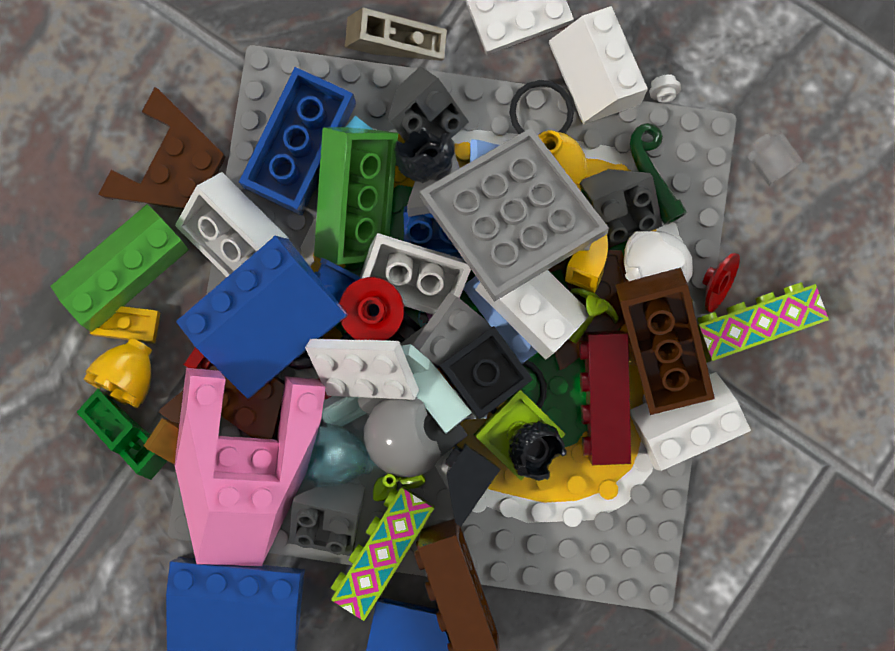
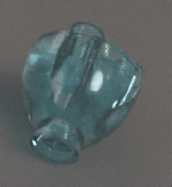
M324 422L323 426L319 427L313 447L317 449L315 460L309 463L308 481H314L315 487H336L346 484L362 474L371 473L374 462L371 460L364 443L355 434L341 426Z

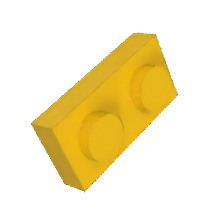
M121 306L104 324L90 332L91 335L122 340L134 338L140 342L155 344L161 313L156 310Z

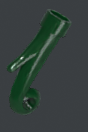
M645 123L638 126L631 135V154L638 172L651 173L653 176L660 217L664 225H667L684 216L687 211L681 200H677L646 153V151L654 150L660 146L663 135L656 125ZM644 134H650L654 138L652 142H644L641 139Z

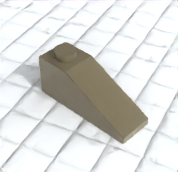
M361 8L347 17L345 48L374 55L442 61L445 58L447 29Z

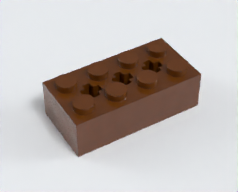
M681 267L615 285L650 415L715 399L688 284Z
M454 519L421 529L419 541H416L418 550L414 551L415 559L419 569L426 570L428 581L425 582L428 596L431 601H437L439 612L436 613L439 627L442 632L447 631L449 635L448 651H500L499 634L462 528L455 523Z

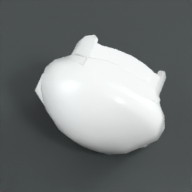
M635 231L628 238L624 250L626 279L632 281L681 267L687 283L689 282L693 274L692 256L686 245L674 235L662 231Z

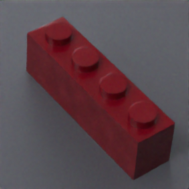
M623 330L584 332L585 340L579 341L580 360H585V372L580 373L581 392H586V405H581L582 424H587V436L582 437L583 456H588L592 466L631 464L628 333Z

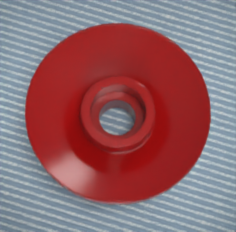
M731 253L716 269L710 267L706 271L702 284L707 286L705 294V309L707 311H715L725 299L739 268V254Z
M377 277L359 279L347 287L340 299L339 304L348 314L341 321V324L346 332L356 340L385 341L392 337L402 324L404 318L403 299L399 291L384 279ZM372 304H376L379 307L377 316H372L369 312V307Z

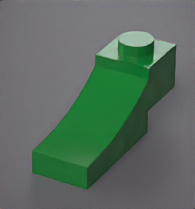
M97 388L77 411L78 415L107 447L119 454L136 474L152 480L167 463V460L144 447L151 434L122 410L106 392Z

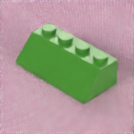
M323 127L314 246L315 257L329 260L337 265L365 262L370 245L377 233L390 236L396 166L394 148L396 141H398V133L350 127Z
M146 204L50 287L78 323L92 332L104 324L116 313L115 311L121 306L126 305L189 249L164 220Z

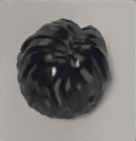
M422 128L420 132L413 131L409 134V139L405 143L396 141L394 148L395 165L398 166V170L405 177L416 182H428L442 174L450 166L455 152V142L448 137L447 133L442 134V140H440L425 128Z
M538 421L537 423H525L514 432L509 439L508 453L518 475L541 481L550 478L548 467L552 460L560 455L565 456L567 450L564 448V442L557 428Z

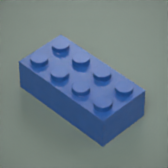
M294 67L239 183L245 190L302 216L319 182L323 127L346 126L356 105L354 94Z

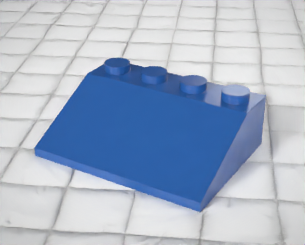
M275 235L176 322L193 345L248 399L306 351L305 347L310 339H321L346 318L348 314L289 239Z
M178 557L170 561L166 592L167 651H297L305 569L269 565L197 564L195 558Z

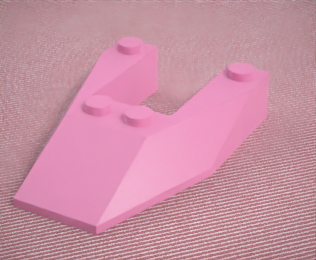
M186 368L174 466L196 563L202 565L262 566L291 507L293 498L296 496L306 475L322 418L326 387L318 379L285 376L277 440L218 436L225 377L217 370Z

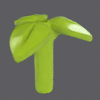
M583 288L570 290L572 294L580 295L586 299V309L589 315L582 325L569 337L570 341L577 343L595 316L604 312L612 318L614 323L618 322V315L609 302L601 299L594 292Z
M388 473L377 478L373 486V500L376 502L385 501L392 489H397L398 481L407 489L419 488L425 484V477L423 474L414 477H397L394 474Z

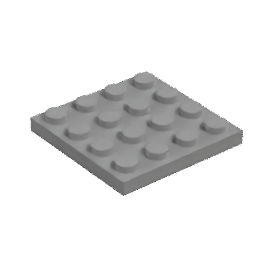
M532 127L420 191V199L494 302L605 236L609 230V227Z

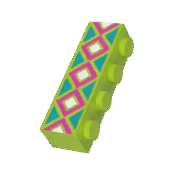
M800 282L783 288L785 295L775 298L774 292L755 298L756 305L746 307L745 302L726 308L727 315L717 317L716 312L697 318L706 363L828 321L829 319L816 284L804 288L803 283Z
M403 485L399 492L392 489L383 503L388 508L382 519L375 516L365 532L370 535L369 540L364 547L358 544L348 559L353 564L347 575L340 572L330 588L335 591L331 601L363 621L367 618L435 508V505Z

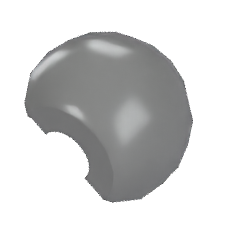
M386 398L373 408L364 427L365 446L371 460L380 469L397 477L420 476L431 470L440 458L441 451L437 441L430 440L425 433L424 419L428 414L424 403L420 399Z

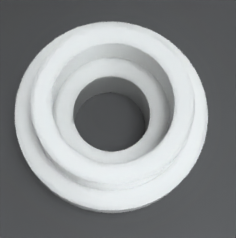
M673 75L659 76L651 82L650 97L662 103L672 101L680 93L681 85Z

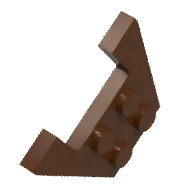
M154 87L142 113L170 127L141 183H137L111 170L98 195L105 199H118L184 210L196 186L217 175L226 156L159 89Z
M608 250L603 275L595 292L598 297L606 300L613 306L619 320L617 323H614L612 318L604 312L595 316L585 332L616 331L625 324L615 286L629 281L625 277L626 271L622 250ZM572 255L551 267L548 271L552 273L561 270L565 281L567 266ZM565 281L569 291L574 288H581ZM573 294L586 307V299L580 295ZM583 333V335L581 336V338L579 339V341H580V340H585V338H584V333ZM568 339L554 353L559 370L565 369L580 357L579 341L574 343Z
M212 366L209 369L219 371L215 366ZM276 376L251 398L247 399L225 377L221 416L251 438L274 439L276 427L280 421L285 381ZM183 391L159 410V413L178 424L180 423Z

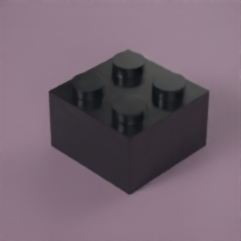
M494 326L439 366L477 420L484 417L533 380Z

